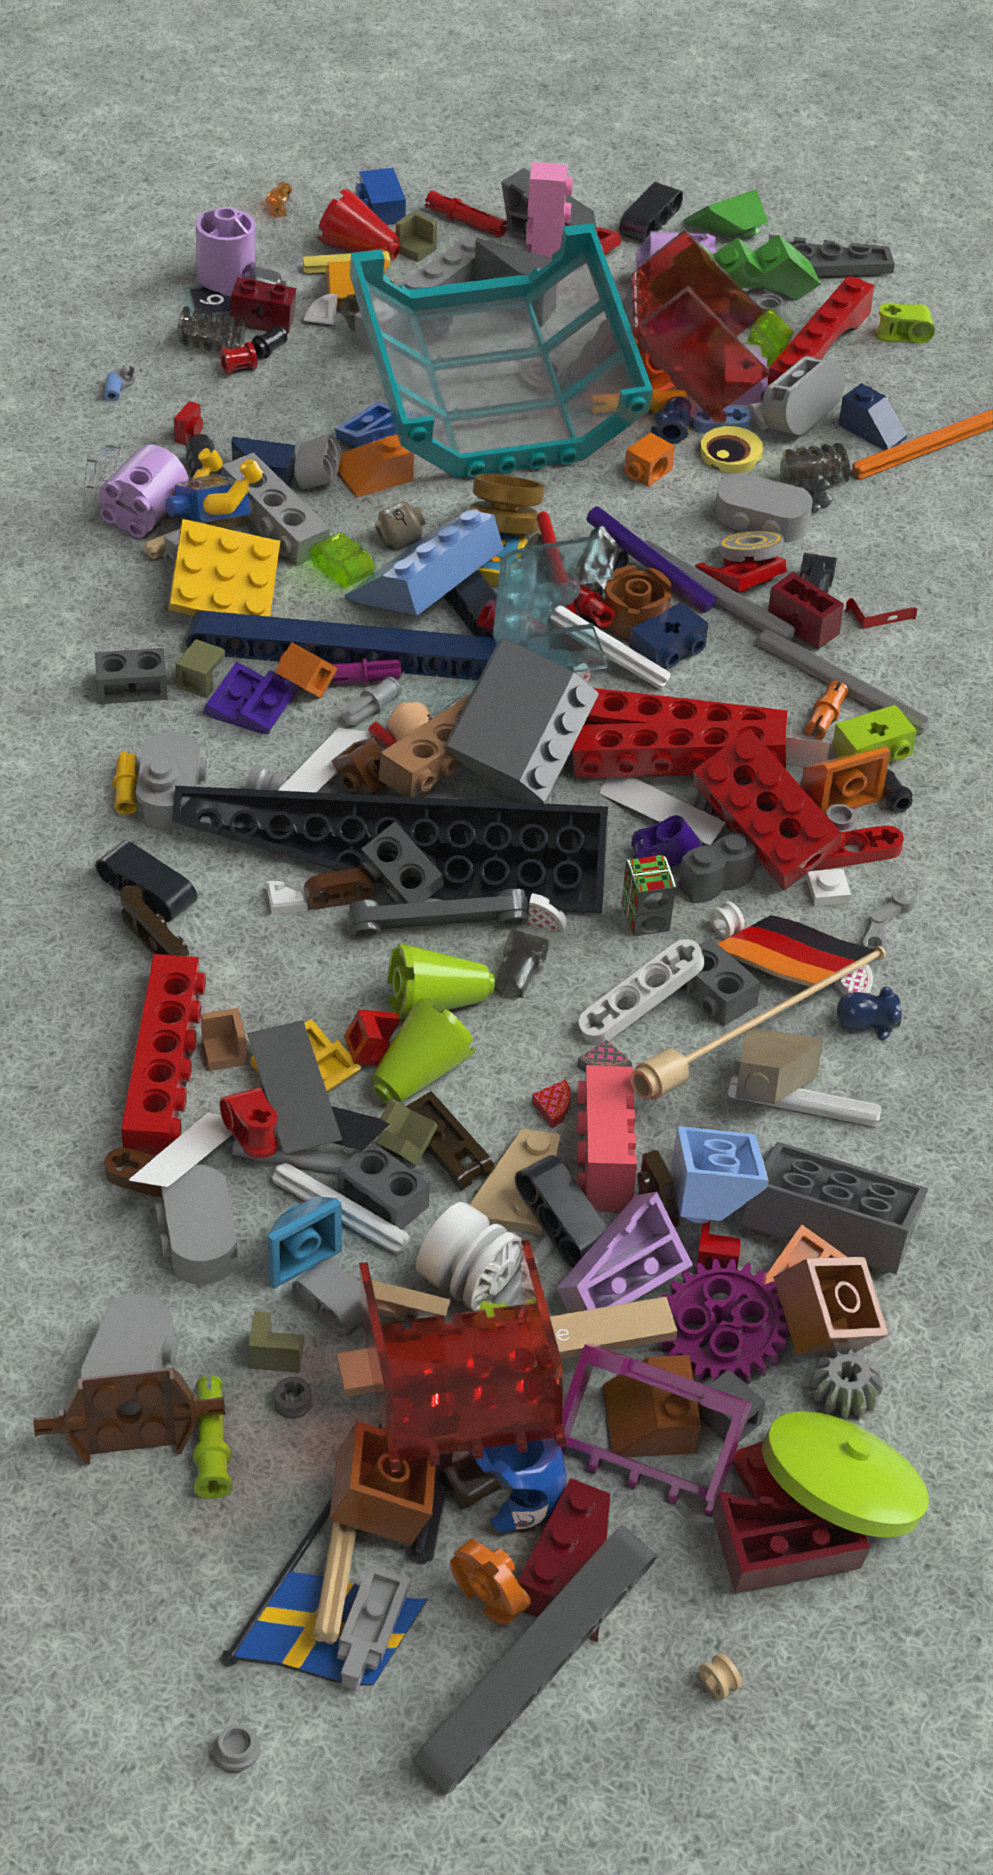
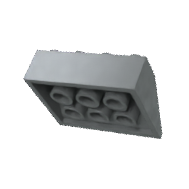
M502 638L498 641L443 748L508 802L544 803L599 693L575 672Z
M777 1141L764 1162L769 1180L768 1187L746 1203L741 1225L751 1228L752 1232L760 1236H776L790 1240L802 1224L845 1256L865 1257L870 1270L881 1274L889 1272L897 1274L906 1254L928 1188Z

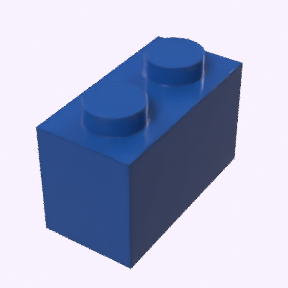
M394 168L359 171L360 183L355 184L356 195L386 225L396 224L406 216V198Z

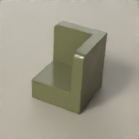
M414 210L396 223V235L400 238L399 244L401 245L400 254L420 262L437 250V222Z
M196 639L175 663L177 688L208 698L213 691V670L225 657V650Z
M390 1099L380 1119L390 1125L377 1137L374 1143L382 1149L391 1151L395 1156L417 1166L438 1124L410 1110L399 1101Z
M254 1311L249 1340L250 1369L300 1373L304 1336L274 1333L271 1326V1313Z

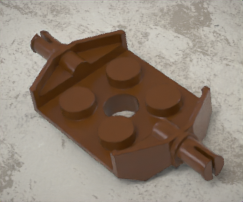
M174 1368L79 1378L71 1387L64 1408L59 1409V1416L33 1418L35 1436L55 1433L66 1435L67 1441L87 1465L91 1464L90 1454L176 1445L177 1454H181L196 1425V1420L200 1419V1417L226 1415L224 1396L198 1400V1395L191 1392L183 1376ZM125 1402H135L141 1407L133 1415H123L117 1410Z

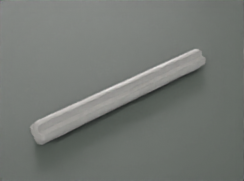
M651 540L645 541L716 597V604L761 631L771 629L781 636L793 640L795 628Z
M765 629L760 633L758 645L761 648L826 684H829L831 681H838V685L835 688L837 690L841 683H844L848 688L849 697L875 711L896 704L917 730L916 734L922 735L928 729L930 718L771 629Z

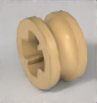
M722 1653L712 1657V1664L706 1661L699 1666V1674L703 1684L718 1700L722 1701L728 1697L729 1690L735 1692L742 1687L741 1676L737 1668Z

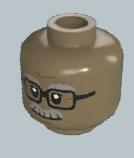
M401 501L379 512L375 528L386 547L391 545L394 549L398 550L421 539V526L426 523L418 507L412 509L407 502Z

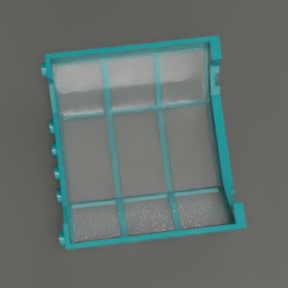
M593 223L564 226L560 249L552 255L553 261L541 270L536 267L526 275L417 289H407L402 285L396 286L389 281L388 276L383 274L385 258L382 249L351 253L350 278L400 445L456 478H474V476L479 474L499 472L507 474L514 470L540 469L548 465H570L577 461H583L649 412L653 389Z

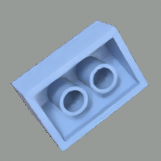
M677 1126L671 1174L674 1179L680 1217H686V1219L695 1223H707L710 1220L722 1221L768 1187L769 1180L755 1134Z

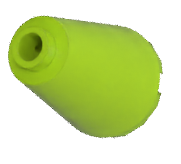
M397 944L398 947H394L391 951L387 983L393 984L395 996H388V1003L391 1013H397L400 1019L405 1020L414 1004L421 998L435 1001L436 1003L432 1008L441 1012L445 1008L450 1010L485 1002L488 995L493 994L495 986L494 974L488 971L485 964L408 944Z
M421 998L414 1004L372 1076L374 1083L372 1089L385 1103H388L390 1099H395L400 1103L469 1059L476 1052V1047L470 1048L469 1046L474 1039L463 1023L446 1008L441 1013L432 1008L436 1002L431 999Z

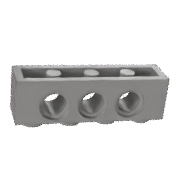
M254 452L222 465L221 475L238 480L244 477L238 468L245 460L252 459V461H256L263 473L262 478L248 486L250 489L248 491L250 514L243 516L248 518L263 536L280 541V553L286 556L295 566L328 551L330 527Z

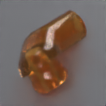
M279 182L277 188H273L266 196V203L275 218L285 217L287 214V209L284 205L290 199L289 195L292 193V187L286 182Z

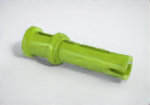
M211 1375V1390H207V1377L199 1378L195 1384L198 1400L222 1397V1380L217 1376ZM223 1415L200 1417L198 1419L199 1443L195 1446L192 1454L194 1464L198 1466V1477L194 1480V1491L196 1495L204 1499L223 1498L228 1496L233 1489V1481L227 1471V1464L231 1461L232 1454L230 1447L224 1442Z

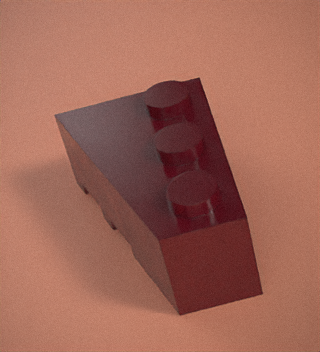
M569 1479L518 1580L520 1587L525 1590L531 1600V1605L523 1612L538 1618L605 1543L608 1533L610 1493L575 1479ZM599 1627L592 1633L589 1639L598 1642Z
M718 1491L712 1509V1516L735 1593L861 1569L870 1550L866 1535L837 1526L811 1512L801 1504L775 1502L773 1497L760 1496L759 1500L732 1497L730 1492Z

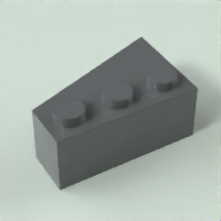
M525 168L501 181L509 234L526 240L529 218L527 215L530 171ZM566 195V203H571L570 221H565V226L593 223L596 229L594 211L571 196Z

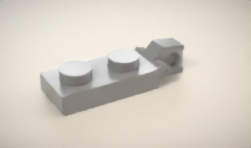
M369 1565L367 1567L339 1639L337 1658L345 1661L341 1671L342 1681L340 1686L358 1691L366 1668L377 1670L379 1662L383 1660L408 1594L411 1578Z

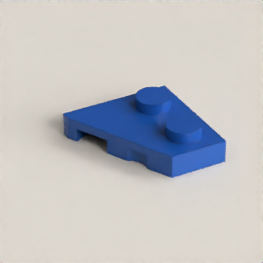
M377 401L335 428L336 439L354 447L397 434L389 405ZM406 412L407 419L419 417Z

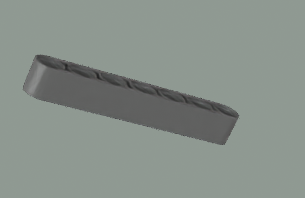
M621 1525L425 1743L413 1762L447 1794L451 1793L457 1787L456 1785L461 1783L644 1576L658 1555L624 1525Z

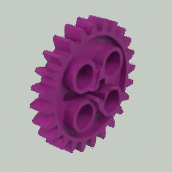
M713 1259L712 1270H706L701 1263H697V1275L693 1276L686 1270L682 1271L683 1284L671 1281L670 1292L672 1295H661V1297L667 1296L677 1329L676 1340L660 1342L662 1352L670 1351L668 1356L690 1355L691 1368L695 1371L696 1382L700 1383L706 1376L717 1379L727 1370H730L737 1377L741 1376L747 1384H751L750 1372L754 1370L764 1377L766 1375L764 1362L776 1366L778 1364V1354L776 1351L786 1352L787 1350L784 1338L791 1335L779 1294L777 1295L778 1291L775 1281L765 1284L766 1271L764 1270L758 1272L755 1276L751 1275V1263H747L741 1271L736 1270L734 1259H730L727 1268H721L718 1260ZM718 1293H724L729 1296L724 1300H714L711 1298ZM746 1297V1299L742 1300V1301L737 1305V1302H738L741 1298ZM749 1316H758L762 1319L757 1323L744 1321ZM693 1322L704 1325L703 1327L697 1330H689L685 1328L688 1324ZM710 1341L709 1345H708L706 1348H704V1349H701V1348H700V1347L706 1345V1344ZM725 1345H730L736 1348V1350L731 1353H722L718 1351L720 1347Z

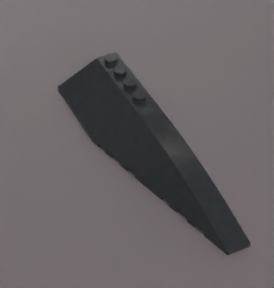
M175 786L172 815L174 823L341 871L363 868L362 863L365 860L361 849L396 822L443 876L444 886L429 898L446 901L496 897V894L503 890L522 889L525 891V897L528 900V908L533 893L549 899V904L558 911L602 913L608 835V806ZM183 796L191 797L185 805H181ZM386 850L380 854L379 859L383 862H392L397 858L398 854L393 850ZM408 877L403 881L402 886L407 889H415L421 884V880L417 877ZM380 878L376 881L373 880V882L386 885Z

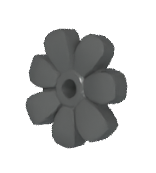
M819 474L814 475L811 481L803 480L800 485L812 497L811 513L813 514L820 510V505L828 507L832 501L831 496L825 492L830 485L829 481Z

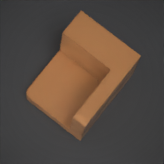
M239 1008L201 1014L202 1045L209 1071L247 1065L246 1036Z

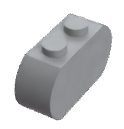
M804 356L766 388L762 401V414L766 425L772 430L796 435H803L808 432L815 423L827 416L828 412L840 403L844 391V374L841 366L834 360Z
M744 473L729 475L718 484L715 517L723 527L742 532H777L783 535L784 542L801 539L809 530L812 497L804 488Z
M178 732L160 733L150 737L143 743L136 788L137 814L140 821L148 827L157 830H176L185 827V825L172 821L175 786L164 792L152 790L143 778V769L147 763L156 759L171 760L179 768V779L175 786L204 787V785L199 783L200 781H206L207 760H201L200 745L189 735ZM183 796L181 805L184 806L191 797Z
M194 1165L169 1187L161 1186L162 1202H155L158 1227L166 1226L167 1231L166 1234H160L163 1259L171 1258L173 1273L180 1279L192 1284L205 1285L219 1282L235 1270L238 1265L237 1237L226 1176L215 1168L205 1165Z
M129 1294L112 1301L106 1310L80 1369L81 1378L164 1369L167 1361L173 1362L178 1352L179 1338L174 1337L173 1317L167 1305L158 1298L146 1294ZM125 1402L117 1410L123 1415H133L141 1407L135 1402Z

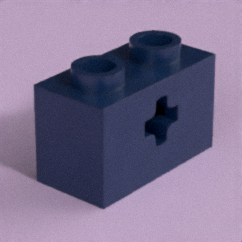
M680 602L662 614L631 628L629 648L663 669L673 668L679 661L692 654L700 653L706 647L708 622L684 603Z

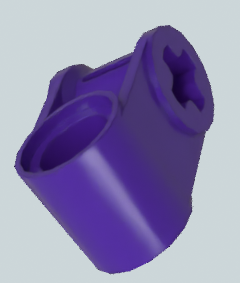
M673 815L659 823L634 832L631 837V845L635 850V855L632 859L662 855L667 858L669 866L673 867L682 862V857L687 852L701 847L702 842L683 817Z

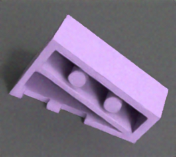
M657 1192L635 1195L556 1288L568 1313L630 1303L693 1265Z

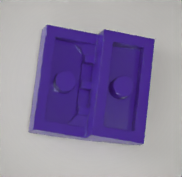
M236 661L207 702L203 713L229 724L258 733L269 734L300 686L271 670L264 677Z

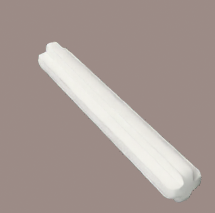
M558 606L553 610L549 620L557 627L656 688L662 689L667 684L671 674L662 667L563 606Z
M736 1075L732 1076L729 1084L728 1096L731 1098L736 1097L739 1077ZM800 1088L775 1104L745 1100L872 1127L878 1125L881 1115V1106L879 1104Z
M283 1163L276 1167L272 1180L278 1186L304 1201L313 1197L337 1198L342 1206L343 1224L394 1254H399L407 1248L410 1240L408 1233L290 1164Z

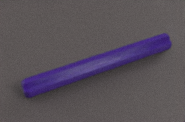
M595 506L588 512L586 520L590 525L645 568L649 567L662 572L669 579L671 588L704 613L713 608L716 597L601 507Z

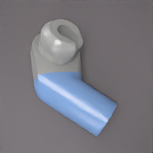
M125 364L122 368L115 369L108 374L104 390V398L107 401H117L120 396V390L131 386L135 382L138 371L134 365Z

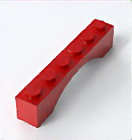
M847 276L770 365L768 386L804 356L823 359L827 350L844 331L850 328L858 329L871 313L875 285L865 282L861 278Z

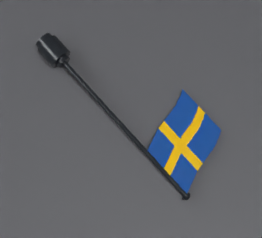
M439 1381L386 1390L389 1395V1401L393 1405L378 1428L387 1430L399 1410H420ZM332 1497L230 1650L222 1652V1660L226 1665H235L238 1660L277 1665L341 1683V1671L345 1661L337 1658L339 1639L360 1585L348 1582L340 1632L337 1641L333 1644H328L325 1641L318 1642L313 1636L324 1576L292 1572L328 1519ZM406 1597L382 1662H379L376 1671L366 1668L360 1686L374 1685L427 1603L428 1598Z

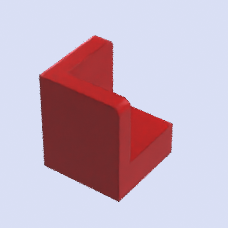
M362 1009L357 1011L344 1034L354 1064L373 1066L380 1064L391 1045L389 1039L400 1022L397 1013Z
M711 1220L707 1223H702L697 1263H701L706 1270H712L713 1259L718 1260L721 1268H727L730 1259H734L737 1270L741 1247L740 1238L709 1234Z

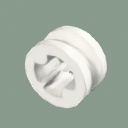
M727 901L721 907H716L709 913L713 929L724 939L744 929L743 915L732 902Z

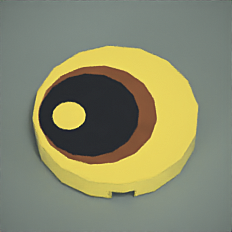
M723 426L714 428L704 435L701 440L700 454L705 464L711 468L713 464L719 467V471L724 473H742L755 468L756 463H760L763 455V443L756 434L748 429L737 426Z

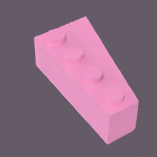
M532 162L527 215L529 218L526 233V251L552 258V255L561 247L565 221H570L571 203H566V195L572 196L573 177H567L568 165Z

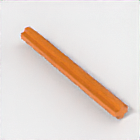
M993 409L855 461L852 464L851 472L857 479L861 480L993 429Z

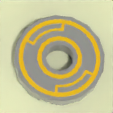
M771 531L739 532L728 535L719 541L720 556L734 562L745 561V557H753L754 561L772 559L779 556L784 548L783 535Z

